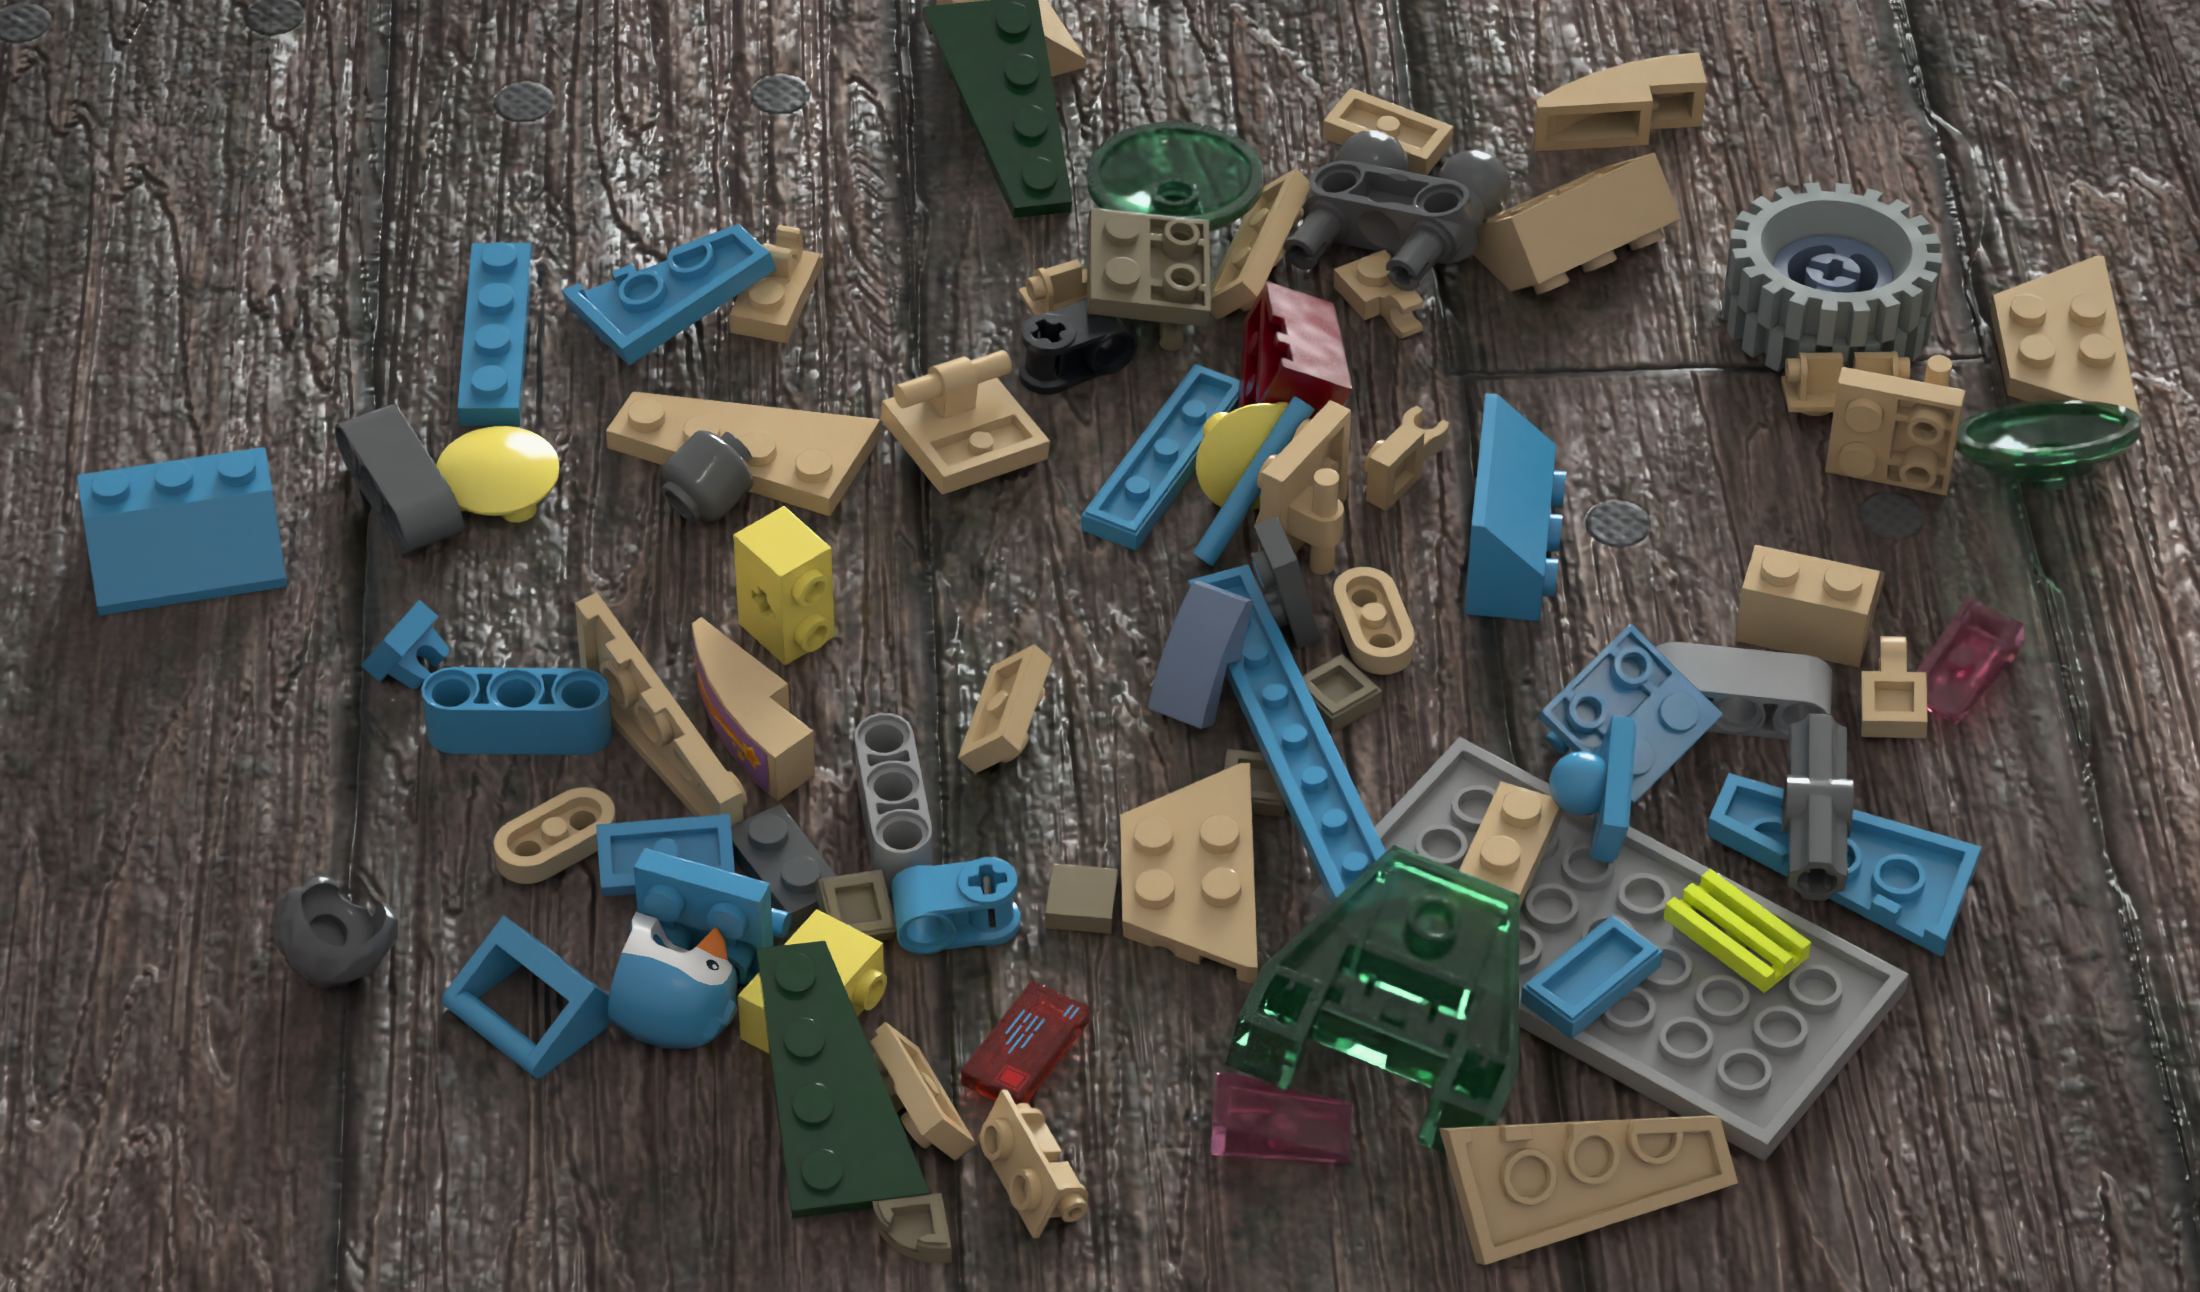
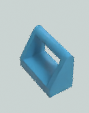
M730 814L596 825L602 896L636 894L634 866L644 848L735 873Z
M504 915L442 997V1004L536 1079L546 1075L600 1034L611 1023L608 1017L609 994L532 934ZM522 965L569 1001L537 1045L478 999Z

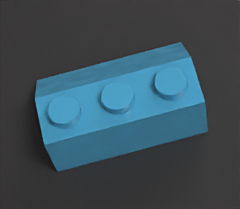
M1485 393L1471 525L1465 614L1540 621L1542 596L1555 597L1558 559L1546 558V551L1559 552L1562 515L1550 514V507L1563 508L1566 471L1554 470L1556 444L1498 394Z
M265 447L77 475L99 616L288 587Z

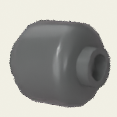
M698 430L663 464L661 473L665 484L660 488L661 493L669 504L690 522L695 523L699 519L717 522L752 488L753 476L747 465L752 459V455L747 447L729 432H725L719 437L712 432Z

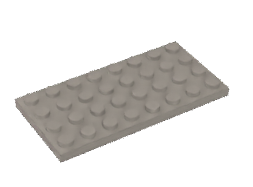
M1459 737L1374 827L1408 896L1409 916L1349 933L1683 1117L1719 1116L1726 1140L1765 1162L1903 996L1907 989L1909 974L1717 873L1811 942L1809 958L1767 992L1763 993L1664 919L1665 903L1674 896L1681 900L1683 889L1691 883L1699 886L1701 875L1709 870L1708 867L1630 826L1617 859H1614L1613 863L1591 860L1590 852L1594 814L1574 815L1562 810L1558 826L1498 957L1434 938L1435 920L1500 781L1552 796L1549 783ZM1321 883L1311 894V912L1343 929ZM1698 909L1695 911L1704 919H1706L1719 930L1725 933L1724 928L1719 926L1717 923H1715L1709 917L1704 915ZM1614 915L1663 951L1661 967L1574 1038L1570 1039L1520 1002L1522 986L1607 918ZM1748 946L1745 948L1771 967L1773 965Z

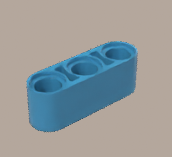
M451 667L431 673L424 680L421 687L427 739L433 748L441 752L451 754L585 755L604 749L610 743L613 736L609 684L602 674L594 670L584 668Z

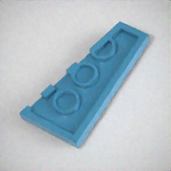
M1728 773L1709 817L1707 836L1788 877V834H1782L1784 789ZM1853 809L1850 837L1847 838L1848 876L1845 891L1837 892L1831 895L1829 899L1943 957L1978 867L1982 847Z

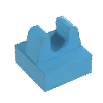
M418 600L361 666L379 682L389 674L406 686L417 689L431 673L418 662L416 656L425 658L431 665L437 667L450 652L447 644L431 626L439 616L421 600Z

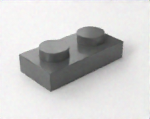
M1276 516L1253 525L1261 550L1250 555L1263 589L1273 588V591L1265 593L1263 596L1279 629L1285 626L1288 627L1297 649L1320 641L1321 637L1298 560L1278 517Z
M779 804L731 826L733 856L747 877L770 883L771 908L791 913L789 931L801 927L816 909L819 910L814 890L817 880L837 875L784 807Z

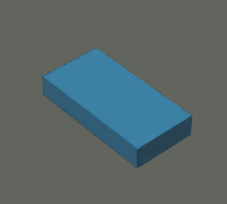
M1611 915L1522 986L1520 1002L1568 1038L1572 1039L1659 969L1662 963L1663 951L1614 915Z

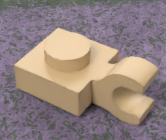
M1386 250L1335 268L1334 288L1364 320L1381 315L1389 324L1394 334L1401 339L1423 331V325L1412 313V311L1423 307V300L1416 292V289L1404 291L1398 289L1390 282L1387 276L1390 271L1386 270V264L1392 257Z
M1418 406L1405 412L1402 418V425L1386 440L1381 439L1377 441L1370 449L1365 460L1364 470L1367 473L1366 501L1385 511L1421 478L1422 463L1431 455L1442 451L1448 442L1449 422L1442 420L1433 429H1421L1423 409Z
M1880 636L1879 671H1861V737L1926 738V672H1907L1906 637Z

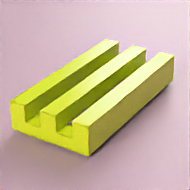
M1712 869L1701 875L1699 886L1691 883L1683 889L1681 900L1674 896L1665 903L1664 919L1763 993L1767 992L1809 958L1811 942ZM1698 909L1704 915L1709 917L1719 926L1724 928L1725 933L1719 930L1717 927H1715L1713 924L1704 919L1695 911ZM1748 946L1773 965L1771 967L1745 948Z

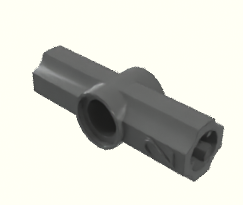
M1809 714L1804 720L1791 723L1787 758L1789 775L1787 774L1785 777L1783 791L1782 834H1788V887L1798 891L1803 899L1826 901L1831 895L1845 891L1848 876L1847 838L1850 837L1852 826L1853 779H1847V727L1839 725L1834 721L1832 715Z

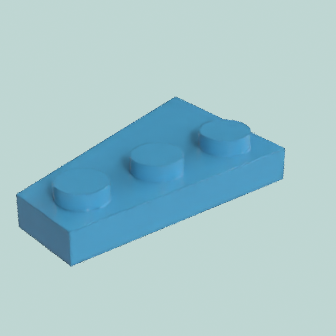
M737 224L672 248L667 256V260L639 271H636L632 263L612 271L615 279L613 281L584 291L582 283L561 291L567 306L625 363L631 365L775 271L776 267L771 253L741 225Z

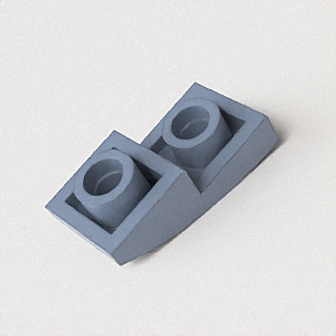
M1202 581L1192 582L1167 638L1152 686L1148 709L1200 729L1214 725L1227 664L1238 662L1241 659L1253 600Z

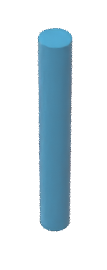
M1295 396L1292 398L1192 553L1194 556L1212 567L1215 565L1260 495L1261 489L1257 487V478L1263 463L1272 454L1278 455L1293 440L1299 425L1305 419L1310 418L1315 409Z

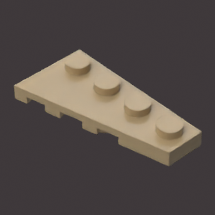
M632 392L607 428L606 440L608 449L663 465L698 430L709 431L719 437L725 432H729L737 437L752 455V459L747 465L753 476V486L748 492L831 516L881 438V419Z
M596 592L575 602L581 668L594 670L602 674L608 681L612 725L695 817L730 814L731 826L743 821V807L747 805V796L741 782L732 772L726 771L599 594Z
M1719 1116L1439 1128L1475 1261L1483 1265L1738 1184Z

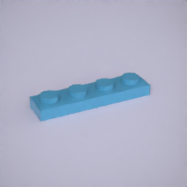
M495 242L472 243L457 408L459 426L521 425L533 264L531 243Z

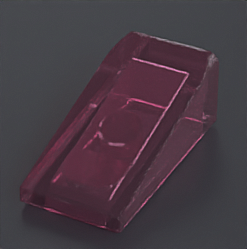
M1968 596L1916 670V672H1926L1927 710L1958 724L2010 665L2023 647L2024 624Z
M1216 1073L1211 1155L1349 1164L1352 1103L1243 1075Z

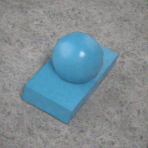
M1612 715L1599 751V756L1588 751L1571 752L1555 764L1549 777L1552 799L1562 810L1574 815L1594 814L1590 852L1591 860L1613 863L1614 859H1617L1629 828L1638 723H1635V718Z

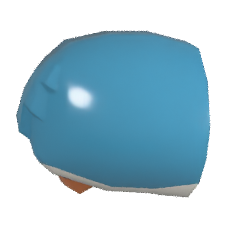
M636 912L628 928L631 933L621 953L609 993L608 1017L611 1024L638 1041L661 1048L690 1049L709 1043L725 1030L738 1011L736 1006L737 975L736 970L728 961L725 939L716 926L694 949L689 951L674 945L667 939L657 918Z

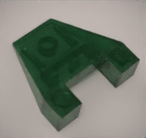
M1393 845L1261 967L1238 1016L1225 1065L1289 1090L1313 1040L1435 1089L1417 1140L1420 1144L1446 1154L1439 1128L1499 1126L1519 1071L1520 894Z

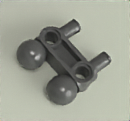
M1381 130L1360 131L1344 141L1335 162L1323 165L1312 173L1309 179L1311 195L1303 205L1305 219L1294 234L1284 243V249L1288 250L1285 253L1286 258L1295 267L1302 270H1310L1314 268L1318 259L1333 242L1378 252L1386 250L1388 254L1395 255L1386 264V270L1390 271L1387 274L1388 279L1398 289L1413 291L1436 263L1449 264L1459 262L1476 251L1479 245L1477 229L1482 223H1486L1500 214L1508 202L1511 190L1510 175L1499 158L1482 149L1460 151L1445 161L1438 177L1408 172V155L1398 139Z

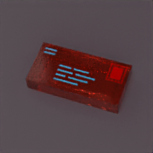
M1031 980L962 1068L961 1085L994 1101L997 1100L1001 1090H1008L1016 1105L1028 1103L1090 1022V1006Z

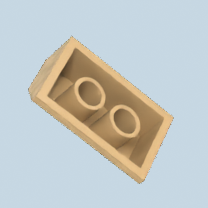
M1655 153L1596 169L1501 212L1479 226L1477 229L1479 245L1472 255L1510 291L1533 286L1536 295L1568 283L1569 278L1566 271L1579 265L1582 266L1585 273L1617 260L1614 249L1628 243L1631 251L1663 239L1664 235L1661 228L1681 219V216Z

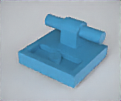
M1630 623L1537 717L1551 730L1546 736V740L1561 755H1564L1571 749L1573 752L1588 751L1598 756L1612 715L1635 718V723H1638L1631 796L1632 806L1721 718L1723 713Z
M644 848L634 866L637 912L657 918L667 939L674 945L689 951L694 949L717 926L725 939L728 961L736 970L737 984L748 985L759 973L757 948L774 947L773 936L783 939L789 931L791 913L771 908V889L768 882Z

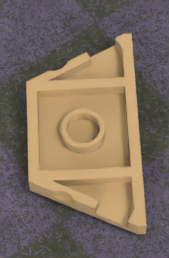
M2094 256L1993 295L1990 313L2008 396L2034 404H2048L2059 412L2081 418L2084 409L2087 408L2118 418L2117 430L2126 433L2137 432L2140 414L2104 256Z
M1239 763L1120 814L1123 937L1150 947H1165L1171 950L1175 956L1200 965L1204 957L1235 968L1238 980L1246 983H1258L1250 763Z

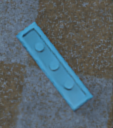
M1194 364L1082 513L1081 530L1137 551L1196 471V456L1201 441L1204 438L1202 430L1207 419L1219 412L1230 413L1238 409L1240 380Z

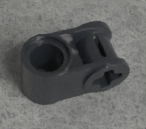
M1087 297L1066 307L1034 315L1024 322L1021 340L1026 347V357L1019 365L1018 378L1021 384L1032 392L1048 395L1059 393L1070 386L1102 375L1114 374L1123 369L1136 354L1138 347L1137 338L1119 317L1087 314Z

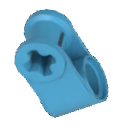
M983 857L968 862L935 866L916 865L897 873L891 881L890 892L896 937L899 945L911 953L932 954L947 949L979 945L996 946L1008 942L1015 937L1021 924V913L1018 906L1013 902V897L1018 887V877L1014 867L1007 861L996 857ZM985 876L990 877L991 894L984 893L983 878ZM988 909H994L996 925L994 927L989 926Z

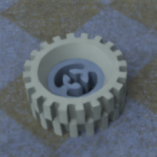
M1819 182L1803 183L1802 193L1796 195L1787 186L1774 190L1772 203L1760 196L1751 202L1750 213L1741 211L1736 218L1735 229L1731 231L1722 304L1723 320H1728L1727 331L1733 340L1743 338L1742 350L1752 358L1764 352L1766 354L1765 366L1778 372L1785 366L1786 358H1797L1798 352H1842L1844 358L1843 367L1852 369L1854 352L1897 351L1898 357H1909L1910 361L1913 362L1921 355L1923 344H1928L1931 336L1942 266L1941 242L1937 233L1929 234L1930 223L1922 215L1908 219L1910 206L1898 199L1889 206L1882 203V192L1868 188L1864 196L1851 194V184L1835 183L1834 192L1821 191Z

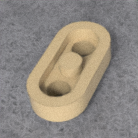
M1356 567L1339 575L1333 586L1332 608L1354 663L1369 673L1379 675L1393 674L1406 668L1413 658L1415 633L1393 579L1385 572L1371 567Z
M588 787L574 788L509 821L498 830L494 838L495 861L498 871L512 882L533 884L544 881L597 852L596 825L616 823L613 801L600 790Z

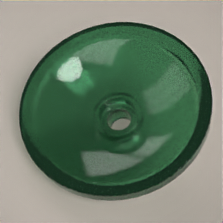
M1166 121L1131 127L1101 143L1089 158L1086 182L1089 195L1100 209L1208 220L1209 232H1212L1235 222L1255 206L1263 191L1264 169L1261 159L1255 150L1245 141L1225 130L1193 122Z
M2052 400L2009 405L1987 410L1961 421L1956 450L1971 463L2000 477L2032 482V487L2037 490H2057L2067 487L2069 479L2094 473L2127 452L2141 436V418L2138 413L2127 407L2098 401Z

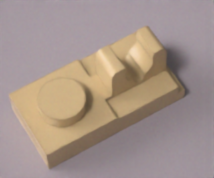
M778 225L776 228V245L763 243V246L771 253L776 270L738 294L729 314L730 333L788 343L823 266V260L819 253L803 250L802 229Z
M885 1022L875 1030L878 1035L870 1042L876 1051L873 1057L883 1081H885V1086L896 1112L900 1111L903 1107L906 1108L907 1111L900 1116V1119L906 1130L921 1147L926 1149L933 1144L953 1160H957L976 1145V1142L919 1047Z

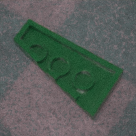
M982 0L923 7V22L929 35L932 34L941 52L940 59L949 79H953L963 101V110L971 127H975L985 149L984 156L1012 217L1021 218L1071 212L1072 196L1039 1Z
M826 941L757 948V963L791 1219L873 1209L872 1201L930 1194Z

